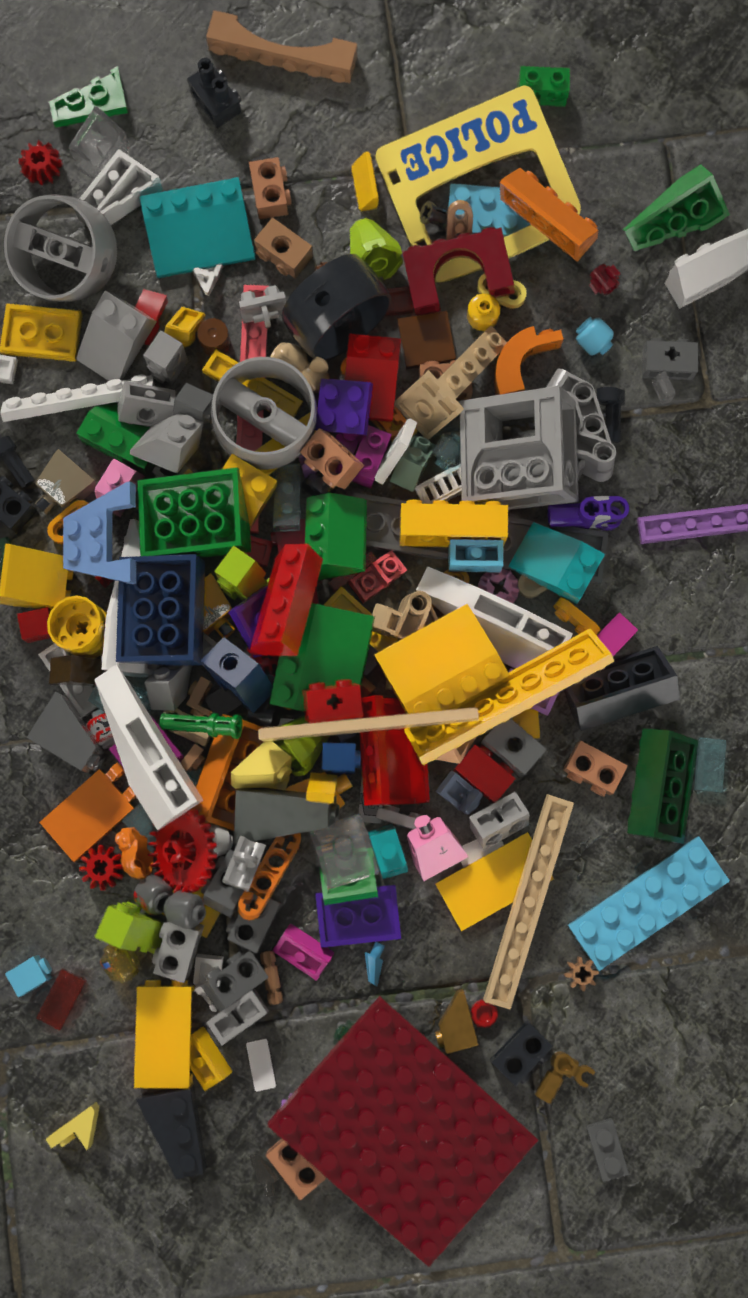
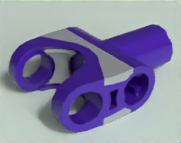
M595 496L584 499L582 503L548 505L549 528L577 527L596 531L614 530L629 513V504L626 499L619 496ZM614 502L621 503L624 507V513L622 514L618 508L611 506V504Z

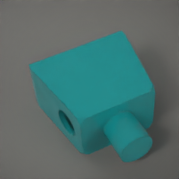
M393 823L368 831L382 879L408 872L406 860Z

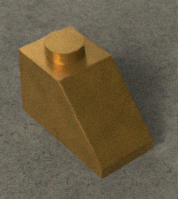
M457 990L438 1023L440 1031L435 1032L439 1048L444 1047L446 1054L478 1045L464 990Z

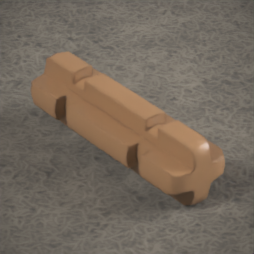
M273 951L262 952L260 954L261 965L264 964L263 970L269 977L264 980L266 990L269 991L267 994L268 1003L270 1005L280 1004L283 1002L282 991H279L281 985L277 965L275 966L274 964L276 962L275 953Z

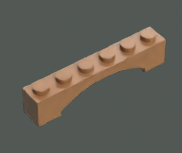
M215 10L213 11L206 36L209 51L217 55L226 54L235 56L243 61H257L265 66L274 65L291 72H304L312 77H326L338 83L351 82L357 60V43L333 38L331 43L314 47L280 45L262 39L245 29L238 22V16Z

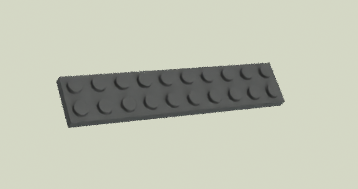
M354 493V497L367 500L366 548L448 560L449 547L400 546L401 503H406L405 500ZM508 517V537L503 547L502 569L514 571L508 566L532 523L535 522L549 528L548 523ZM577 527L550 528L580 540L604 553L606 556L609 532ZM605 556L590 583H602Z

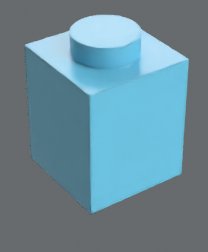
M37 955L5 973L17 996L21 997L52 979L50 975L52 968L45 958L41 959L40 955Z

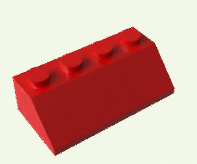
M285 544L275 558L249 650L251 655H298L323 559L309 544Z

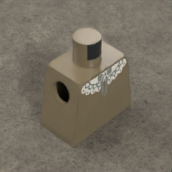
M58 449L36 481V485L44 494L35 505L45 514L56 504L65 510L73 502L84 500L93 493L97 483Z

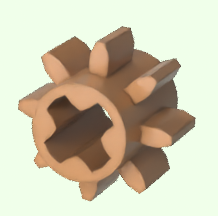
M577 956V963L567 962L570 971L565 973L564 976L571 977L570 987L573 988L578 983L580 984V989L585 991V985L589 983L594 986L596 985L592 979L593 975L599 974V971L590 968L593 964L592 960H588L586 964H583L582 958ZM580 967L587 971V975L583 976L582 981L575 976V973L580 971Z

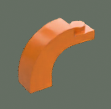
M532 326L514 335L503 347L497 361L494 373L495 394L501 395L524 391L525 387L520 372V365L531 355L560 348L564 339L562 331L547 329L536 335L535 328Z

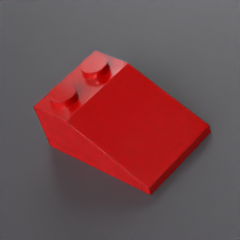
M350 334L345 380L372 383L369 420L393 422L401 354V338Z

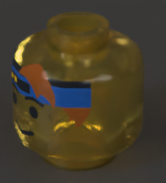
M111 944L103 949L105 954L101 957L100 964L111 981L125 983L138 974L140 959L135 951L120 949Z

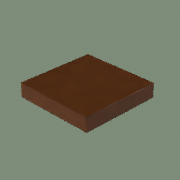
M447 311L397 319L406 369L418 368L420 364L428 361H438L442 364L456 360Z

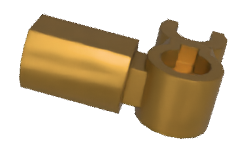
M558 1051L551 1056L550 1063L552 1068L550 1071L547 1070L535 1095L551 1104L564 1081L562 1079L563 1075L569 1078L574 1076L575 1081L580 1086L587 1088L588 1084L582 1081L581 1076L584 1072L594 1075L595 1071L587 1065L578 1066L579 1062L565 1052Z

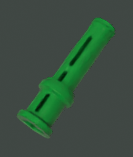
M163 713L159 722L160 729L164 731L208 733L209 736L214 738L218 737V735L232 736L233 739H239L242 733V718L240 715L223 717L218 713H213L209 717Z

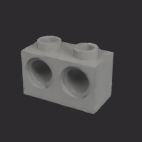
M161 330L143 355L147 368L151 372L150 375L162 384L167 382L173 385L188 362L183 344Z
M513 792L470 816V829L483 850L528 826L529 812L517 793Z
M164 922L159 938L163 939L161 948L157 947L152 959V963L156 964L153 973L185 983L191 974L204 925L198 924L193 929H184L170 922ZM175 930L182 931L185 934L186 940H178L175 936ZM167 957H175L178 961V966L171 965Z
M253 988L229 1007L210 1018L206 1023L220 1044L223 1045L267 1014L269 1009L256 989Z

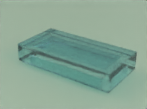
M700 737L698 738L694 790L722 793L726 740Z

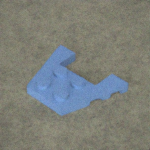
M130 481L63 518L64 569L122 581L128 584H136V560L128 558L112 561V512L136 507V484Z

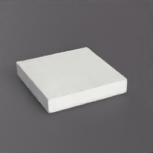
M411 418L407 419L384 454L376 473L375 481L382 485L384 484L407 449L417 425L416 421Z

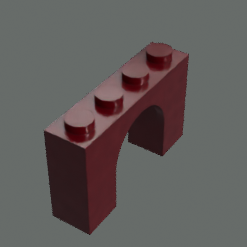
M488 227L479 233H463L455 239H438L430 245H414L402 251L416 316L441 311L435 285L436 276L439 269L446 262L455 258H468L480 265L484 271L490 295L498 298L515 294L502 227Z

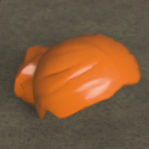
M135 827L121 829L116 834L115 842L122 851L121 864L123 870L132 878L142 880L152 873L153 867H150V864L154 861V857L148 856L151 852L147 848V837L141 835Z

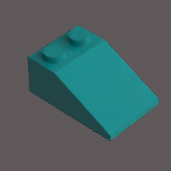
M533 522L508 567L570 602L577 604L605 554L580 540Z

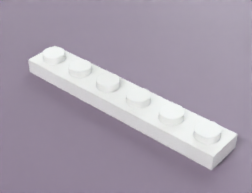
M136 375L129 380L113 379L106 384H86L81 388L73 390L63 388L56 391V393H36L28 398L12 397L2 403L0 413L3 422L113 403L119 401L124 381L155 386V382L152 376Z

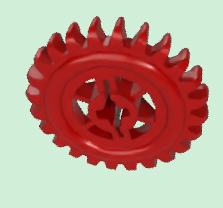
M196 808L188 810L159 831L149 833V835L155 836L157 839L154 842L147 843V845L156 848V851L148 854L150 857H157V860L150 864V867H160L159 871L154 875L164 876L162 880L169 884L174 893L177 891L198 892L200 887L206 885L207 879L211 878L212 872L210 869H215L216 864L213 862V858H217V853L214 852L217 843L212 840L215 834L209 831L211 828L210 823L205 822L206 817L203 814H199Z

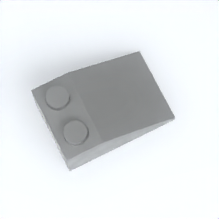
M105 290L91 314L76 360L108 381L113 379H120L122 381L157 321L118 295Z

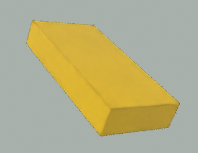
M311 773L306 800L334 803L338 775Z

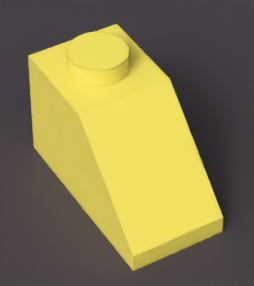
M264 741L231 772V786L235 789L274 787L279 781H285L291 774L292 757L274 742Z

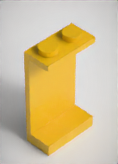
M145 980V985L137 986L134 1088H190L193 1085V1073H190L192 992L195 991V985H188V980L185 983L172 980V985H161V980Z

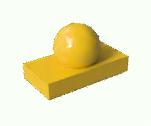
M181 307L165 326V333L181 342L183 347L186 348L194 343L199 325L205 320V314Z

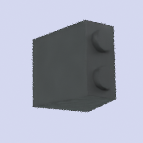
M55 692L26 738L83 772L92 774L93 771L97 772L105 760L102 757L105 753L104 749L96 743L87 728L86 722L71 701Z

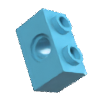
M450 539L448 572H501L503 568V540Z

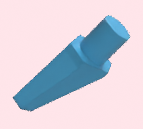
M378 942L374 943L370 953L365 952L368 981L376 987L378 986L384 961L380 959V956L385 947Z

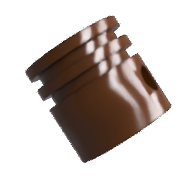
M209 318L203 321L197 330L203 352L210 357L215 349L226 354L231 344L225 323L216 318Z

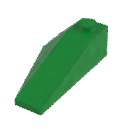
M700 164L680 177L623 230L632 249L636 251L663 243L668 238L675 236L680 238L686 236L688 232L709 229L728 217L730 213L713 174Z

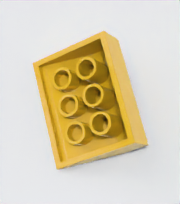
M468 604L459 607L374 654L406 714L449 710L510 676L498 652Z

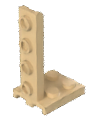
M490 326L438 379L428 370L395 400V406L407 419L411 418L416 421V429L429 440L464 410L456 398L492 362L507 342Z

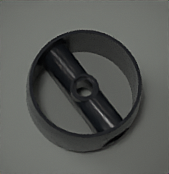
M347 254L326 263L307 277L286 301L281 317L290 334L312 359L320 357L327 361L348 350L350 334L368 335L388 312L392 303V297L384 283L368 263L357 254Z

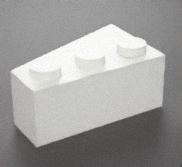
M118 149L79 199L97 208L112 225L141 206L140 196L159 193L163 191L159 176ZM74 209L78 220L87 226L83 217Z

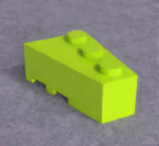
M235 546L231 548L214 571L218 578L217 582L220 584L219 587L223 589L222 592L234 601L236 598L244 601L263 586L268 585L270 578L267 580L263 578L266 572L254 559Z

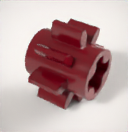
M603 263L590 273L592 279L589 286L595 294L600 292L606 296L619 286L618 276L621 273L614 264L610 267Z

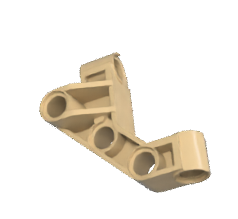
M416 591L404 597L398 611L385 605L376 604L372 616H375L373 632L398 640L438 620L432 607L431 597L424 591ZM413 599L419 602V610L413 608Z

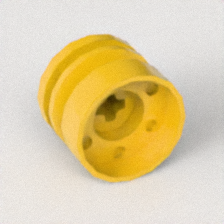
M81 596L66 597L59 601L50 611L47 621L48 633L55 644L71 654L97 658L103 653L107 612L88 598Z

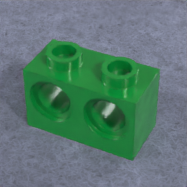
M520 66L517 88L521 86L530 87L539 105L566 106L570 91V68Z

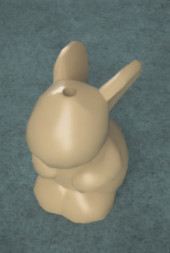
M285 342L280 343L270 355V357L283 360L298 369L307 379L314 394L320 391L321 378L329 379L327 372L329 369L328 363L320 357H315L309 363L307 353L298 345Z

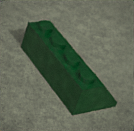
M643 729L639 744L640 752L636 765L634 790L632 791V805L628 818L627 833L684 844L699 740L670 730Z

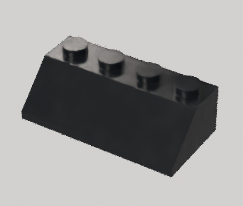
M658 646L614 659L615 662L607 665L604 669L596 671L583 678L580 682L563 689L572 716L580 731L680 700L678 676Z

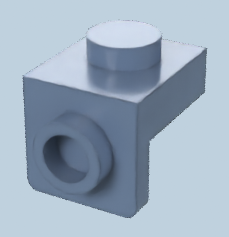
M450 771L435 791L455 808L467 815L478 807L483 796L480 790L471 786L453 771Z

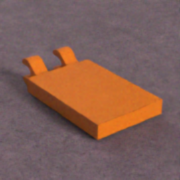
M118 762L106 774L101 769L95 772L39 822L73 862L78 861L88 852V849L96 845L136 809L131 804L137 798L131 787L129 786L122 794L114 784L116 780L125 774L123 766Z

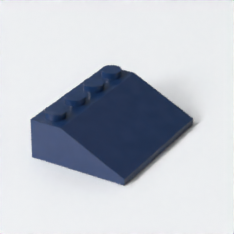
M196 554L119 557V560L128 558L136 560V584H128L122 581L118 583L116 662L173 666L203 665L201 660L203 659L205 561Z

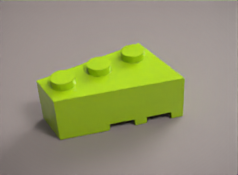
M129 901L127 903L118 902L117 905L108 906L95 938L120 949L136 951L137 947H140L141 952L147 953L149 951L154 954L157 947L161 948L163 939L159 938L164 922L140 912L142 908L139 905Z

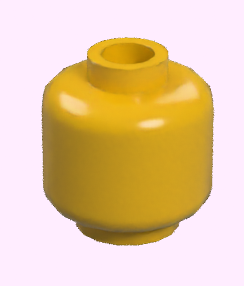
M484 293L473 297L467 309V320L472 328L478 331H486L490 326L494 327L497 324L500 316V305L497 299L490 294Z

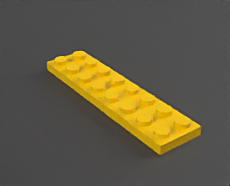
M588 629L510 671L509 677L449 709L476 708L478 709L479 721L419 726L417 728L408 727L404 731L421 763L425 765L450 750L460 747L463 743L474 737L484 734L487 730L498 724L508 721L511 717L522 711L532 708L535 704L546 698L556 695L559 691L570 685L580 682L583 678L594 672L604 669L615 661L606 646L591 629Z

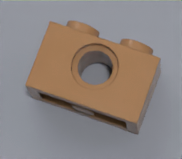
M273 217L254 239L256 254L266 262L270 260L274 263L277 270L283 275L288 276L289 274L294 279H296L313 257L312 245ZM285 247L288 249V251L285 253H278L277 249Z

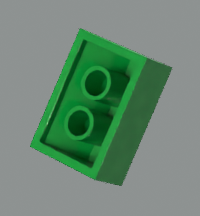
M115 402L96 405L88 412L76 433L82 443L148 477L155 464L130 455V450L150 429L149 426L118 421V404Z
M334 493L307 498L305 544H309L323 559L318 580L365 572L367 500Z

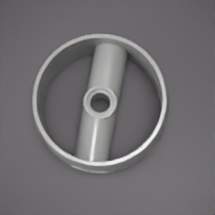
M50 194L32 198L15 211L6 228L4 253L11 274L26 291L51 301H78L94 295L108 282L116 265L117 243L109 221L97 208L75 197ZM67 203L77 210L85 220L91 234L93 246L36 226V224L48 210L57 205ZM61 243L63 244L62 254L59 253V245ZM31 253L84 272L86 276L71 291L64 294L57 293L49 288L39 277L33 265Z
M254 357L237 363L222 376L213 394L211 417L216 437L230 456L234 454L257 469L268 470L285 466L301 455L300 451L315 432L317 406L311 386L298 369L277 358ZM270 377L292 385L301 393L309 407L311 415L307 426L278 408L271 399L261 397L242 383L254 378ZM223 405L284 445L285 448L272 452H256L237 445L224 433L219 424L221 406ZM261 410L271 412V415L267 418H261L257 414Z

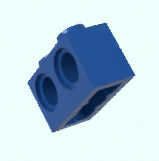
M323 743V772L328 774H355V768H360L361 750H356L355 744Z

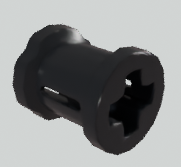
M427 201L420 212L421 223H431L443 231L447 230L448 208L443 209L435 206L434 202Z

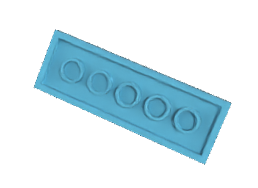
M698 836L567 926L589 959L593 961L597 971H600L730 880Z

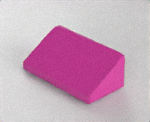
M289 924L273 949L274 953L316 981L334 955L332 950L327 947L321 948L320 942L293 924Z

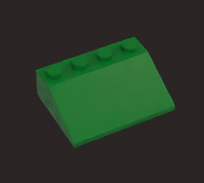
M239 468L137 480L140 556L196 554L200 558L227 555L233 546L244 553L251 552L250 524Z
M311 603L298 655L279 656L270 704L304 711L302 689H309V684L325 682L326 687L336 685L335 681L352 679V683L359 684L361 689L375 616ZM331 694V699L326 701L333 707V702L338 701V698Z

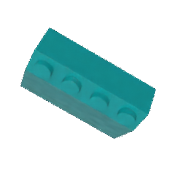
M239 177L140 196L157 278L193 272L195 268L208 269L214 268L218 264L224 266L255 260Z

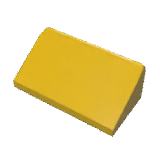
M367 151L351 167L360 211L373 210L378 207V192L371 154Z
M201 1027L191 1034L190 1069L204 1091L230 1075L232 1069L207 1030Z

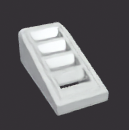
M461 463L417 485L415 490L420 501L424 504H433V501L436 500L448 501L461 495V485L458 486L454 478L458 474L461 480ZM446 479L449 480L453 488L450 491L448 490L444 482V480ZM436 484H439L443 495L439 496L435 488ZM427 488L430 489L434 497L431 501L425 491Z

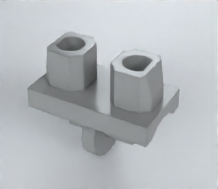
M276 285L267 287L264 290L265 296L257 298L252 291L243 292L241 294V301H239L243 324L253 321L254 323L264 321L266 328L271 327L270 319L279 318L286 303L284 292H280Z
M240 836L223 882L249 891L266 845Z

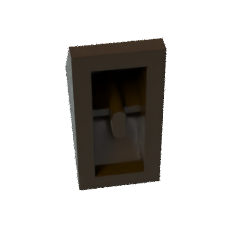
M76 655L51 658L49 684L96 686L94 679L103 674V670H101L102 660Z

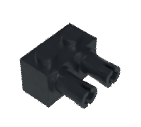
M202 58L197 64L199 71L187 78L189 91L215 127L219 128L241 114L240 102L242 100L235 88L231 89L228 86V80L221 69L217 70L209 58Z

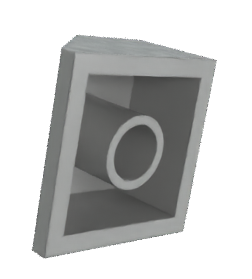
M178 413L155 423L132 447L130 455L178 473L199 448L203 422L194 419L192 416Z

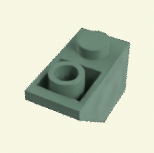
M413 435L407 449L395 466L390 482L413 492L420 482L437 445L431 443L425 437Z

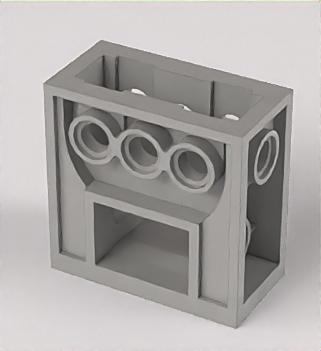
M560 386L460 401L461 406L464 408L460 413L462 501H474L475 505H486L488 501H499L501 505H508V510L579 502L576 402ZM535 417V436L503 440L502 421Z

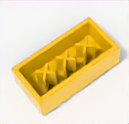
M408 500L406 503H401L400 546L449 547L450 539L503 540L504 547L507 540L508 505H501L499 501H488L486 505H475L474 501H460L459 504H449L445 500L433 501V504H422L420 500Z

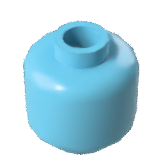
M589 317L576 330L578 333L576 337L577 343L589 355H596L599 352L603 355L613 346L611 340L614 332L601 318L592 319Z

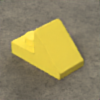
M94 1103L47 1137L46 1141L51 1149L57 1144L64 1147L76 1138L73 1134L75 1132L85 1149L88 1150L94 1140L99 1112L98 1103Z

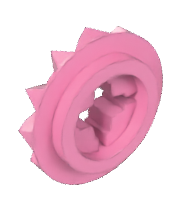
M502 569L500 573L486 572L482 575L478 584V588L493 594L495 587L492 583L499 584L505 580L503 589L506 593L499 592L496 596L510 603L515 602L520 590L518 588V579L515 578L511 571Z

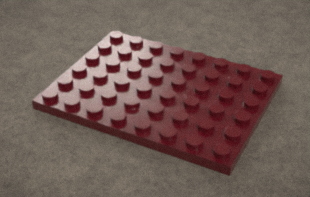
M381 996L375 1000L267 1122L271 1130L428 1267L435 1262L538 1141L536 1136Z

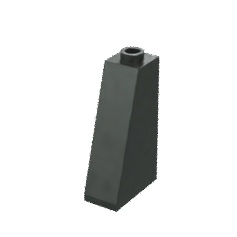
M240 788L236 790L234 844L238 843L240 836L251 841H258L328 828L339 817L340 807L339 804H336L337 796L334 797V803L330 804L307 801L306 792L269 788Z

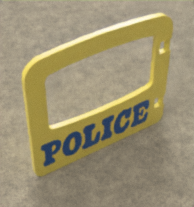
M528 86L518 87L384 145L377 150L375 155L411 246L417 245V243L425 240L427 245L432 244L425 225L420 221V213L416 206L418 198L468 172L526 151H534L537 154L550 187L558 194L557 198L564 203H571L577 209V214L580 215L579 199L536 96ZM397 171L401 182L393 185L389 173ZM532 225L504 237L508 259L550 239ZM455 258L446 262L439 269L435 282H445L481 270L482 268L471 259Z

